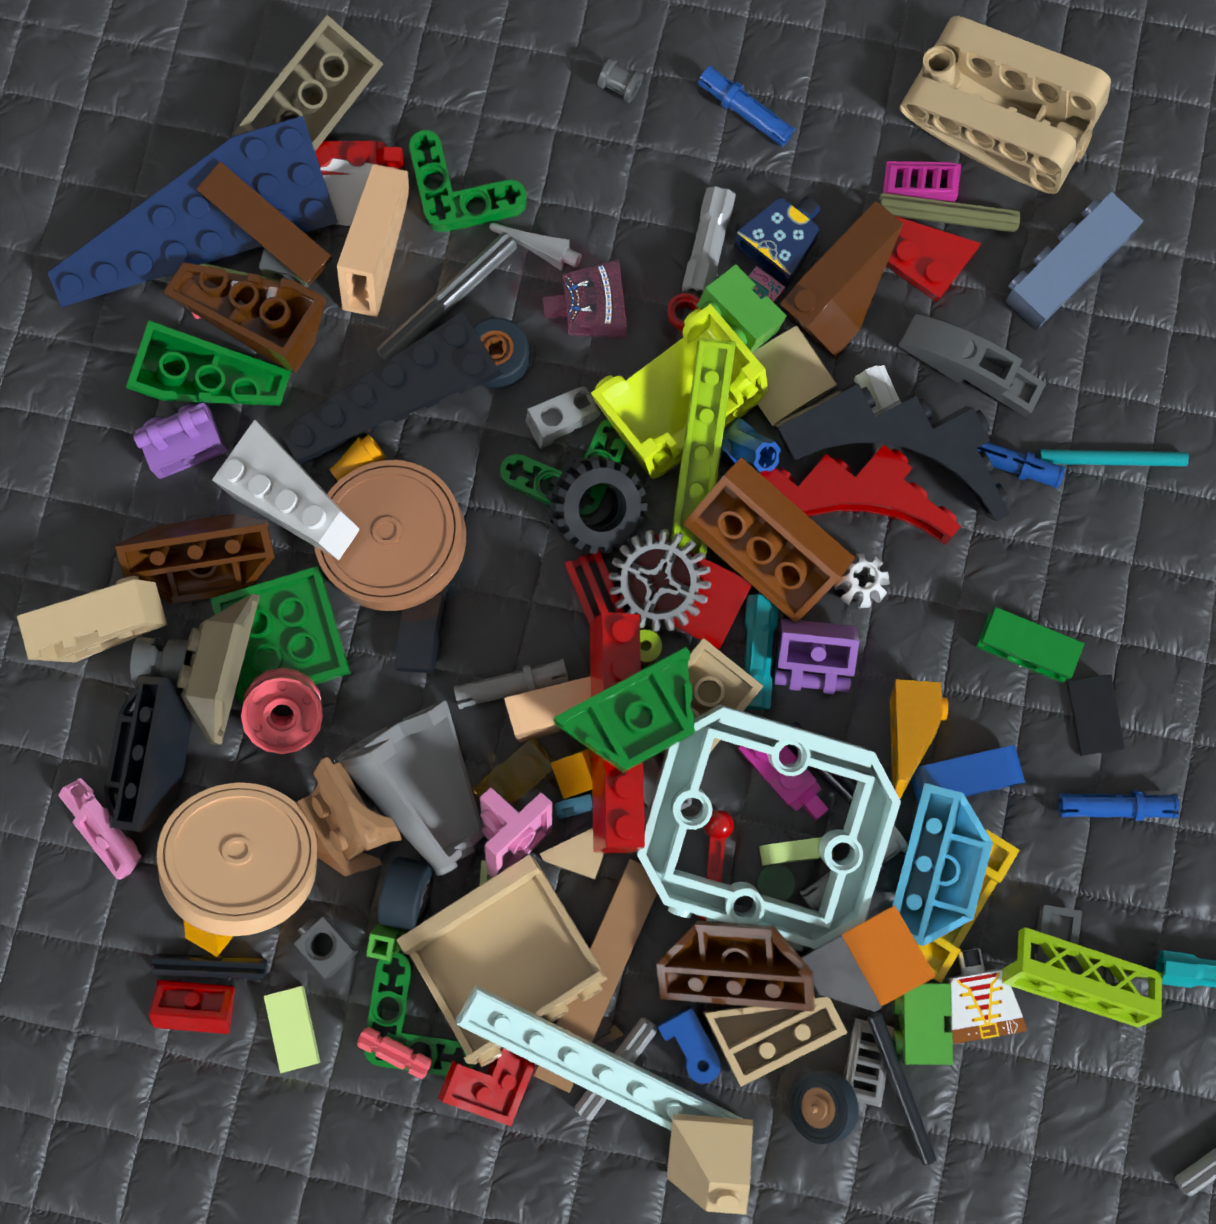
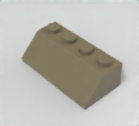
M326 15L234 133L239 135L303 115L316 151L383 63Z

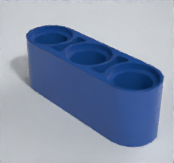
M1015 745L919 766L911 778L918 806L925 783L961 792L965 797L1025 783Z

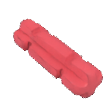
M370 1027L363 1029L357 1041L359 1048L369 1053L372 1051L376 1052V1057L402 1070L405 1068L409 1069L408 1073L419 1079H423L427 1075L432 1065V1060L421 1053L414 1054L413 1049L388 1036L381 1037L380 1032Z

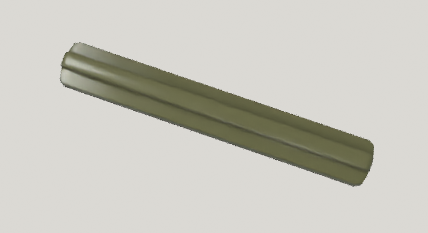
M887 193L881 194L878 203L890 213L902 218L1016 232L1020 224V212L1015 210Z

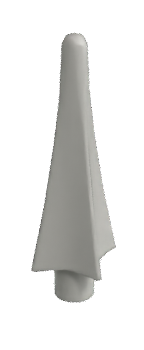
M497 223L490 224L489 228L493 232L498 234L508 233L517 244L543 258L561 271L565 263L577 267L580 263L582 255L569 248L570 240L525 232Z

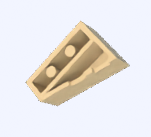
M138 576L125 577L118 580L116 585L95 590L85 595L17 616L28 660L74 663L167 625L156 582L139 580Z
M821 995L814 996V1012L737 1006L703 1011L737 1083L742 1087L847 1034L831 999Z

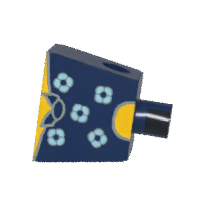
M805 196L796 207L792 206L785 199L779 198L737 232L734 247L787 288L817 240L820 229L812 220L821 211V208L809 196Z

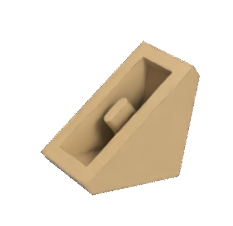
M593 828L540 853L545 863L595 880L604 853H593Z

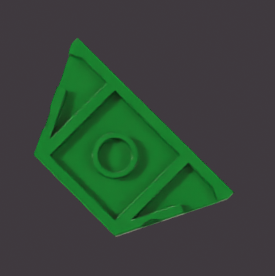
M685 647L562 712L552 720L556 726L624 773L695 733L694 714L691 711V700L693 699L692 683H689L688 668L690 651Z

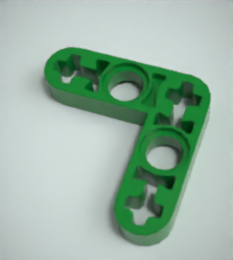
M421 130L411 137L409 142L411 158L425 218L432 230L437 232L453 231L515 217L525 210L527 206L526 190L520 182L515 180H504L452 192L444 153L438 135L429 130ZM421 144H429L433 163L426 164ZM430 174H439L443 177L444 181L440 187L430 189L424 185L425 178ZM513 192L514 197H516V203L513 205H509L508 201L505 200L506 193ZM491 195H495L497 209L492 210ZM441 198L444 211L447 212L445 215L446 219L439 220L436 215L437 210L434 200ZM474 198L482 199L486 203L485 209L479 214L470 213L466 209L467 203Z
M608 419L602 421L598 426L584 459H587L588 456H598L618 463L621 462L627 449V445L623 440L615 439L611 446V453L617 454L616 457L604 451L608 441V435L605 431L612 432L614 429ZM599 446L603 450H596V448ZM520 454L508 456L501 463L500 467L501 478L505 486L550 505V500L542 493L540 485L546 478H553L554 475L560 477L562 474L560 470ZM518 464L523 465V472L531 477H534L535 470L539 471L534 480V488L528 487L530 479L523 476H518L516 481L512 480L511 472L508 469H516ZM604 483L595 484L585 491L590 494V501L594 504L592 506L586 504L584 509L579 508L580 518L587 519L597 514L609 489L608 485Z
M401 952L394 954L391 961L380 959L376 967L367 1027L374 1029L375 1023L384 1027L396 1025V1033L388 1031V1037L409 1048L416 1042L426 1043L432 1051V1065L428 1074L447 1076L452 1061L442 1060V1068L435 1067L439 1056L438 1044L445 1045L443 1053L455 1054L458 1048H462L460 1042L456 1039L404 1032L413 964L410 958ZM394 958H398L399 965L405 967V973L397 975L395 987L403 986L402 994L393 990L380 991L381 983L386 986L390 985L391 973L385 971V965L392 964ZM385 997H392L399 1004V1013L392 1020L382 1018L378 1012L379 1002ZM364 1050L366 1059L371 1064L400 1069L376 1057V1052L372 1051L369 1053ZM464 1064L472 1068H475L476 1064Z

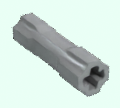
M716 186L706 188L694 247L682 285V293H690L700 299L705 288L716 280L718 262L726 229L730 223L736 194L729 189Z

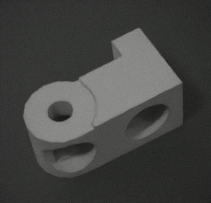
M579 387L528 408L525 422L539 448L542 449L553 444L555 439L593 422L601 413L587 387Z

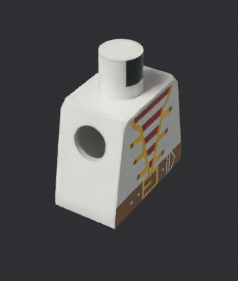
M980 948L960 951L958 959L962 975L946 977L943 983L951 984L952 1016H945V1030L952 1032L953 1044L1027 1031L1011 986L1002 983L1003 969L985 970Z

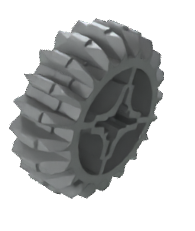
M667 529L661 530L659 541H656L652 530L646 531V544L643 543L639 536L632 537L631 540L636 549L633 551L630 547L623 545L620 551L627 557L626 561L621 558H614L612 561L616 567L622 568L621 573L612 572L609 574V579L620 580L621 586L611 588L610 593L616 595L622 592L624 599L619 600L615 606L619 609L628 604L631 607L627 612L628 614H640V628L645 627L648 619H652V630L655 632L660 630L661 620H665L668 631L675 629L674 617H677L683 626L688 624L689 620L685 611L687 610L692 615L697 616L700 610L693 603L694 600L700 603H706L708 600L705 594L698 592L699 588L708 589L712 584L708 580H700V575L711 571L710 567L698 568L696 562L705 558V554L700 552L692 557L689 552L695 547L696 543L691 540L684 548L681 547L680 543L683 539V534L676 533L673 541L669 542ZM649 550H667L664 558L661 559L656 568L640 566L635 563L642 554ZM677 555L684 561L689 570L690 587L678 580L674 575L673 569ZM665 569V573L668 575L665 579H669L671 586H663L655 593L656 588L653 586L655 582H651V576L649 575H657ZM631 574L636 576L646 586L647 593L644 605L636 598L632 590ZM665 593L681 595L686 598L675 609L668 611L654 610L657 602Z

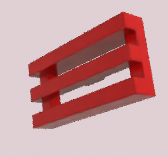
M597 551V554L583 555L575 561L565 562L566 570L589 626L595 617L575 569L582 567L600 613L608 612L589 565L593 562L596 563L615 612L625 613L623 607L618 609L615 606L619 601V597L617 594L612 595L610 593V589L614 585L612 580L609 579V573L600 551Z

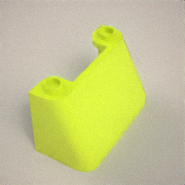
M711 304L702 310L696 309L691 312L684 320L683 338L627 380L622 376H606L598 382L595 390L591 392L593 400L652 479L664 475L682 461L698 337L736 342L724 429L736 418H740L755 407L768 392L766 369Z

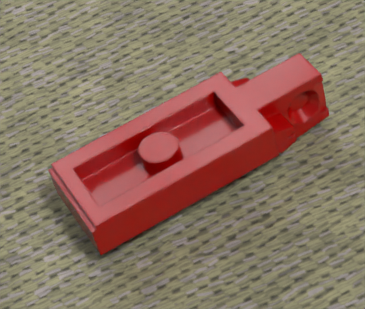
M323 141L315 151L320 168L327 167L332 159L347 160L354 167L371 163L404 170L402 148L386 147L384 142ZM321 170L323 175H352Z

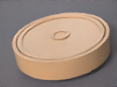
M228 783L208 788L182 803L172 813L162 829L157 846L160 885L172 909L186 922L196 928L225 936L250 935L268 930L293 915L304 903L312 889L317 869V840L315 831L297 803L277 790L252 783Z

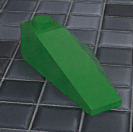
M148 321L126 388L162 401L280 406L291 371Z

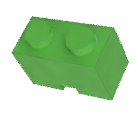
M735 264L705 288L697 307L702 310L711 304L753 353L777 334L786 315L767 295L761 299L753 291L756 284Z
M925 982L892 1000V1012L899 1017V1031H893L892 1037L896 1053L899 1055V1061L904 1064L953 1065L952 1032L944 1030V1016H952L951 984Z

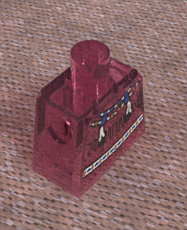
M619 260L567 273L562 276L564 294L543 297L545 319L566 316L568 334L571 336L627 338V322Z

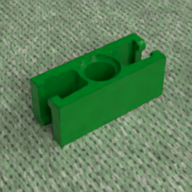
M995 607L987 615L975 648L1064 683L1066 679L1072 678L1085 643Z

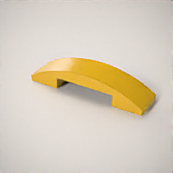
M987 829L985 830L993 845L974 919L925 946L918 945L936 976L933 979L939 983H942L961 951L959 949L961 943L996 884L1001 883L1020 851Z

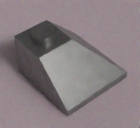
M841 935L816 949H810L800 956L813 972L814 987H816L819 995L874 1012L882 1008Z

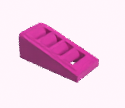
M887 161L882 194L887 193L955 202L958 196L961 164L951 162ZM897 173L903 174L902 188L895 187ZM911 175L918 176L916 188H910ZM926 177L932 178L931 188H925ZM941 179L947 180L946 188H940Z

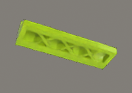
M1026 927L1019 930L1017 960L1003 968V984L1138 1028L1162 1017L1161 972ZM1031 943L1040 945L1050 960L1042 963L1030 959ZM1066 954L1074 956L1084 972L1079 975L1072 973L1062 957ZM1100 966L1109 968L1118 983L1114 986L1106 984L1096 969ZM1137 977L1148 981V997L1140 995L1130 980Z

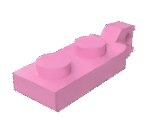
M79 778L64 786L58 796L75 816L72 823L116 879L121 880L133 871L142 856L139 854L137 846L131 838L126 837L120 829L110 828L109 819L111 815L108 809L100 805L93 795L94 790Z

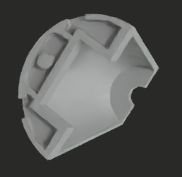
M446 700L402 718L403 721L397 722L388 728L384 727L346 749L338 757V761L342 762L343 768L347 771L348 775L386 817L392 818L397 829L429 863L437 876L457 867L456 861L475 851L473 846L484 837L482 833L483 827Z

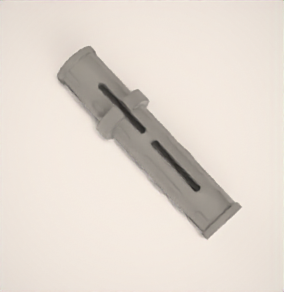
M560 659L559 661L531 667L528 664L523 666V670L459 686L455 685L454 692L459 709H464L472 705L569 682L564 659Z

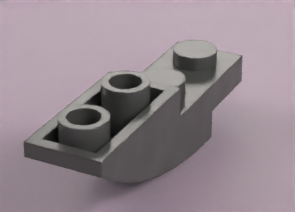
M913 315L898 344L899 347L955 382L960 383L964 379L1024 417L1033 412L1046 385L1044 381L1021 368L1020 365L1023 360L1006 349L967 330L927 316Z

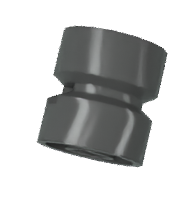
M138 636L133 644L130 660V675L133 684H135L139 676L165 677L172 680L175 688H180L177 687L181 668L183 665L189 666L193 652L187 650L188 640L170 639L164 644L163 639L160 637Z

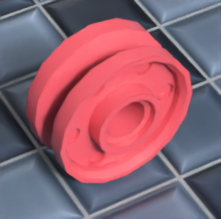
M282 667L265 671L254 678L245 691L241 712L244 732L253 744L266 752L286 754L299 751L310 744L320 731L323 718L320 690L311 678L298 670ZM277 705H287L292 709V713L281 717L274 714L272 710Z

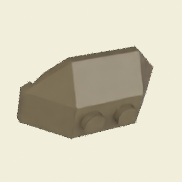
M251 594L200 623L199 629L193 627L190 633L187 650L193 652L189 666L183 665L181 668L177 687L183 688L181 699L209 744L221 745L223 742L260 595Z

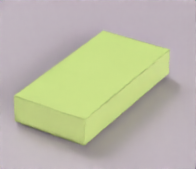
M304 986L265 995L264 1000L280 1073L321 1063Z

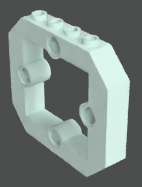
M718 705L694 718L695 733L665 750L644 820L645 848L636 851L663 904L669 906L668 911L685 918H691L692 913L707 917L706 921L775 926L791 947L797 951H803L804 946L816 949L865 922L901 803L875 752L861 746L723 705ZM714 738L767 753L770 764L778 772L786 776L801 774L808 766L858 780L844 829H835L827 832L819 842L818 851L820 858L831 869L819 911L761 895L748 882H736L727 885L675 869L686 830H695L703 827L712 816L711 802L699 787ZM786 745H795L798 750L796 760L791 764H782L779 759L780 750ZM688 798H697L701 801L699 813L692 817L683 815L680 811L682 803ZM841 842L848 843L850 847L848 856L840 861L833 860L831 854L834 846ZM741 896H750L753 898V905L749 911L738 913L733 909L736 899Z

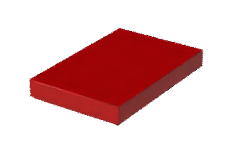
M654 533L656 541H659V535ZM649 550L640 556L637 564L656 568L661 559L664 558L667 550ZM693 551L689 552L692 557H694L697 554ZM677 555L673 569L674 575L678 580L690 587L689 570L684 561ZM704 558L696 562L698 568L709 566L711 571L700 575V580H708L712 584L708 589L699 588L698 592L705 594L708 600L706 603L694 600L693 603L699 608L700 613L694 616L686 610L685 613L689 623L683 626L677 617H674L675 627L700 640L704 638L714 647L720 649L752 584L741 575ZM665 569L657 575H649L651 576V582H655L653 584L656 588L655 593L663 586H671L669 579H665L668 577ZM631 575L632 590L636 598L644 605L647 593L646 586L636 576ZM665 593L657 602L654 610L668 611L675 609L686 598L681 595Z

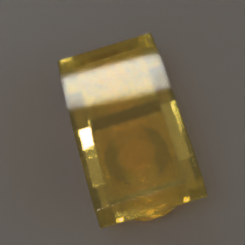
M531 738L504 763L494 768L472 790L480 799L485 792L492 788L512 806L553 772L551 762H554V760L536 738Z

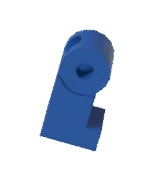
M691 1006L656 1024L665 1041L675 1036L685 1055L684 1065L692 1080L706 1084L717 1078L721 1065L719 1057Z

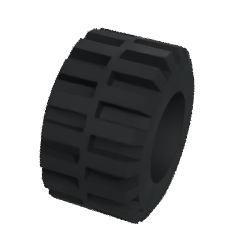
M588 456L587 459L578 457L573 459V465H563L560 468L562 472L560 477L554 475L550 483L554 484L553 490H547L546 498L550 500V505L546 506V513L552 517V520L549 522L553 529L559 532L558 535L575 547L581 550L584 549L589 553L597 554V551H601L606 554L611 553L614 546L620 549L623 545H627L624 541L627 537L631 539L638 535L634 528L637 524L643 526L645 518L640 517L641 511H647V502L641 500V496L646 495L644 487L637 484L640 479L635 473L628 471L629 468L623 464L598 456ZM604 483L608 485L612 492L613 504L611 511L601 522L586 525L579 515L580 499L589 487Z

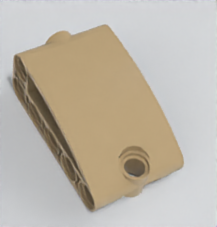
M953 16L948 21L935 46L928 49L924 54L923 68L902 101L900 110L904 116L922 129L975 161L1032 188L1048 194L1058 193L1074 162H1079L1087 150L1092 137V130L1108 102L1111 80L1108 74L1097 67L970 19ZM939 68L944 69L943 71H934Z

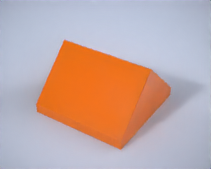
M895 905L841 934L881 1006L936 977Z

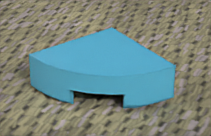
M591 795L580 796L554 804L556 818L562 819L591 813L593 810Z

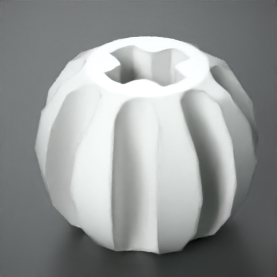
M865 553L853 554L855 557L853 563L834 584L835 590L843 589L846 592L840 599L847 605L850 604L852 599L858 601V608L871 607L870 598L879 603L887 594V591L880 585L890 584L888 572H880L878 570V567L883 562L876 556H874L872 562H868L865 560ZM858 575L865 576L864 582L866 586L864 588L858 586Z

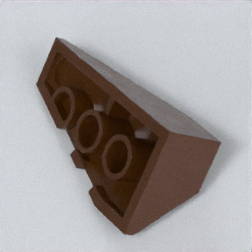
M877 201L816 262L780 303V309L786 315V318L798 326L799 329L834 358L838 357L860 331L867 310L903 227V222Z

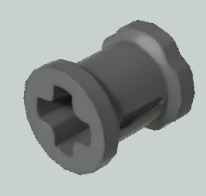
M611 58L604 65L597 86L601 89L607 87L624 96V101L630 103L641 86L643 73L639 71L633 73L618 65L616 59Z

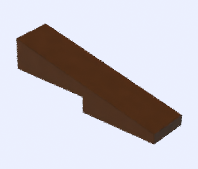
M222 162L216 165L197 188L203 196L309 287L333 260L329 253Z

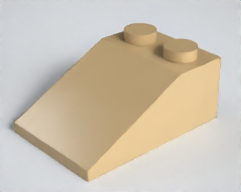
M704 638L690 654L688 668L689 683H692L693 699L691 700V711L694 714V718L718 705L744 711L763 688L762 684ZM714 738L710 753L720 742V739Z

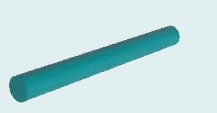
M1040 449L1038 459L1053 464L1187 466L1189 455L1188 452Z

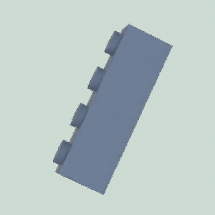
M1113 192L1102 202L1098 198L1094 199L1081 214L1085 218L1078 225L1071 222L1057 237L1061 242L1053 250L1047 246L1034 259L1033 263L1036 267L1029 274L1024 270L1021 271L1008 285L1012 291L1005 302L1036 331L1143 223V220Z

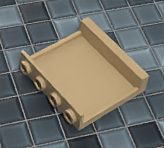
M530 854L396 939L403 952L411 956L467 1055L464 1058L466 1063L475 1065L479 1062L481 1067L496 1060L502 1053L500 1051L501 1046L456 1024V1018L475 985L552 1023L568 1013L567 1005L580 997L582 1001H586L598 994L603 989L601 983L608 979L541 867Z

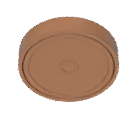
M377 461L349 472L327 493L360 530L339 560L315 546L314 549L323 572L334 586L351 601L366 608L381 611L408 609L433 598L448 585L456 574L465 552L466 525L462 511L451 490L432 471L407 461Z

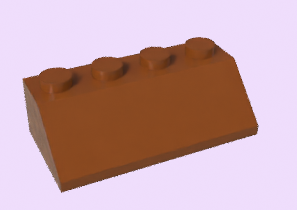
M740 458L683 523L795 623L828 592L855 559L852 554L743 458Z

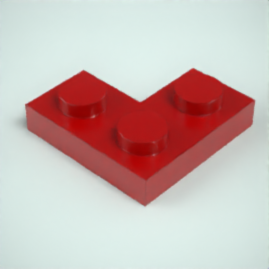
M503 1047L500 1048L502 1055L491 1062L487 1073L452 1060L437 1099L451 1106L512 1126L536 1064Z

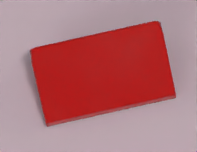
M158 980L149 1011L152 1026L160 1029L229 1034L235 986Z

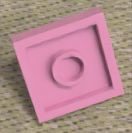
M492 788L480 797L482 833L489 840L485 844L487 873L493 878L526 857L552 832V802L543 793H540L518 813Z

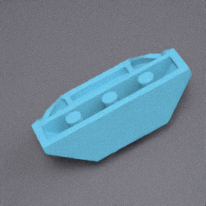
M927 783L923 787L893 906L897 907L918 945L922 946L974 919L993 845L992 840L963 793Z

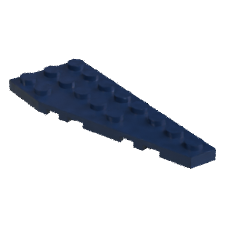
M302 115L233 136L52 268L48 275L60 306L64 307L175 273L182 263L205 264L262 246L197 190L199 185L219 162L228 167L304 233L338 223L304 116Z

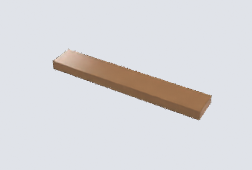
M631 859L628 860L590 946L591 952L608 978L601 983L603 989L586 1001H582L579 997L568 1004L569 1012L559 1018L555 1024L591 1043L657 895V891L642 864ZM537 1065L533 1074L534 1077L570 1093L574 1082Z

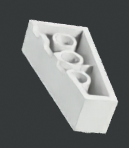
M256 420L252 422L212 479L235 500L337 560L342 557L360 530L280 443Z

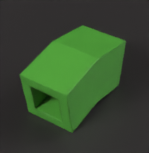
M380 923L377 924L370 933L366 956L391 961L394 954L402 951L396 939L408 931L383 926Z

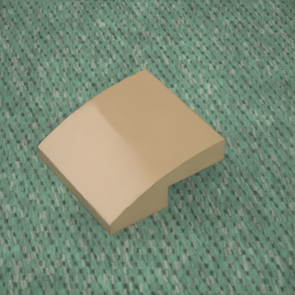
M798 326L782 333L753 352V355L766 369L768 392L758 405L772 426L792 416L804 406L809 407L838 386Z

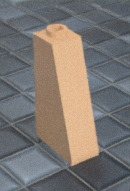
M372 164L337 264L342 310L378 317L409 198L408 171Z
M591 676L504 698L518 743L563 731L555 725L552 719L591 698Z

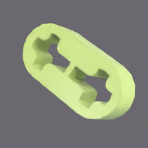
M822 837L759 846L761 864L766 866L821 859L818 849Z

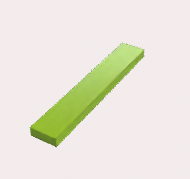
M698 337L671 541H673L676 533L683 534V539L680 546L685 547L689 541L693 540L696 545L691 551L697 554L703 552L706 558L708 546L683 523L715 487L717 482L736 342Z

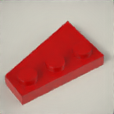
M897 217L903 222V227L886 267L937 303L977 252L981 243Z

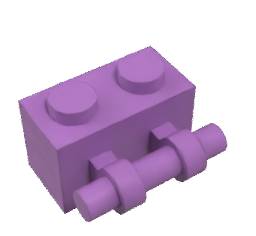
M204 402L201 404L190 403L184 405L178 410V413L166 418H152L144 423V427L135 430L136 434L133 435L136 445L139 449L142 448L150 470L159 479L228 452L213 413Z
M781 618L777 648L778 668L790 669V671L775 670L774 684L789 686V690L800 691L802 687L821 689L823 694L834 695L835 691L849 693L851 678L837 675H855L859 647L857 627L799 620L795 623L791 619ZM803 671L824 673V675L803 673Z

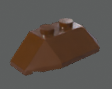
M238 514L159 525L115 546L123 578L138 576L139 580L156 582L159 597L171 604L214 598L250 587L275 557L267 520Z
M696 921L656 964L660 999L813 1012L815 1009L813 972L775 926Z

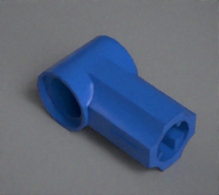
M736 418L723 432L720 458L730 466H733L740 458H743L757 472H771L779 464L778 458L781 449L775 441L758 434L747 422L741 418Z

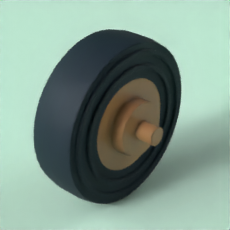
M818 1070L805 1074L794 1084L789 1098V1111L795 1128L805 1139L817 1144H831L843 1140L854 1129L858 1119V1101L854 1089L843 1076L829 1070Z

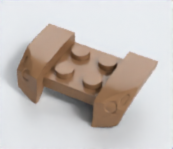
M326 757L321 759L313 773L318 782L313 793L297 801V805L315 831L317 857L344 876L383 865L379 858L362 852L391 841L401 840L399 830L392 818L378 815L365 806L347 771L343 768L342 762L340 761L333 765L330 759Z

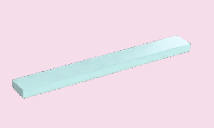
M477 985L473 988L456 1018L458 1026L669 1130L672 1128L673 1114L743 1119Z

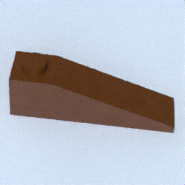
M190 263L181 264L163 292L170 299L239 342L295 374L315 345L326 301L325 297L294 280L281 278V281L265 279L260 275L248 273V276L228 273L225 269Z

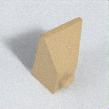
M673 1114L667 1179L705 1211L746 1215L750 1189L753 1120Z

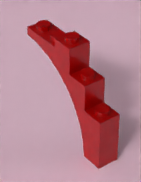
M884 444L856 477L851 474V468L843 460L837 457L832 459L827 454L799 486L794 484V477L782 467L774 468L771 472L762 471L760 473L807 516L836 511L874 513L896 518L915 526L944 545L949 542L961 527L956 522V516L944 506L937 507L927 499L928 494L921 486L914 482L909 484L904 480L912 469L907 464L908 459L895 448L889 449Z

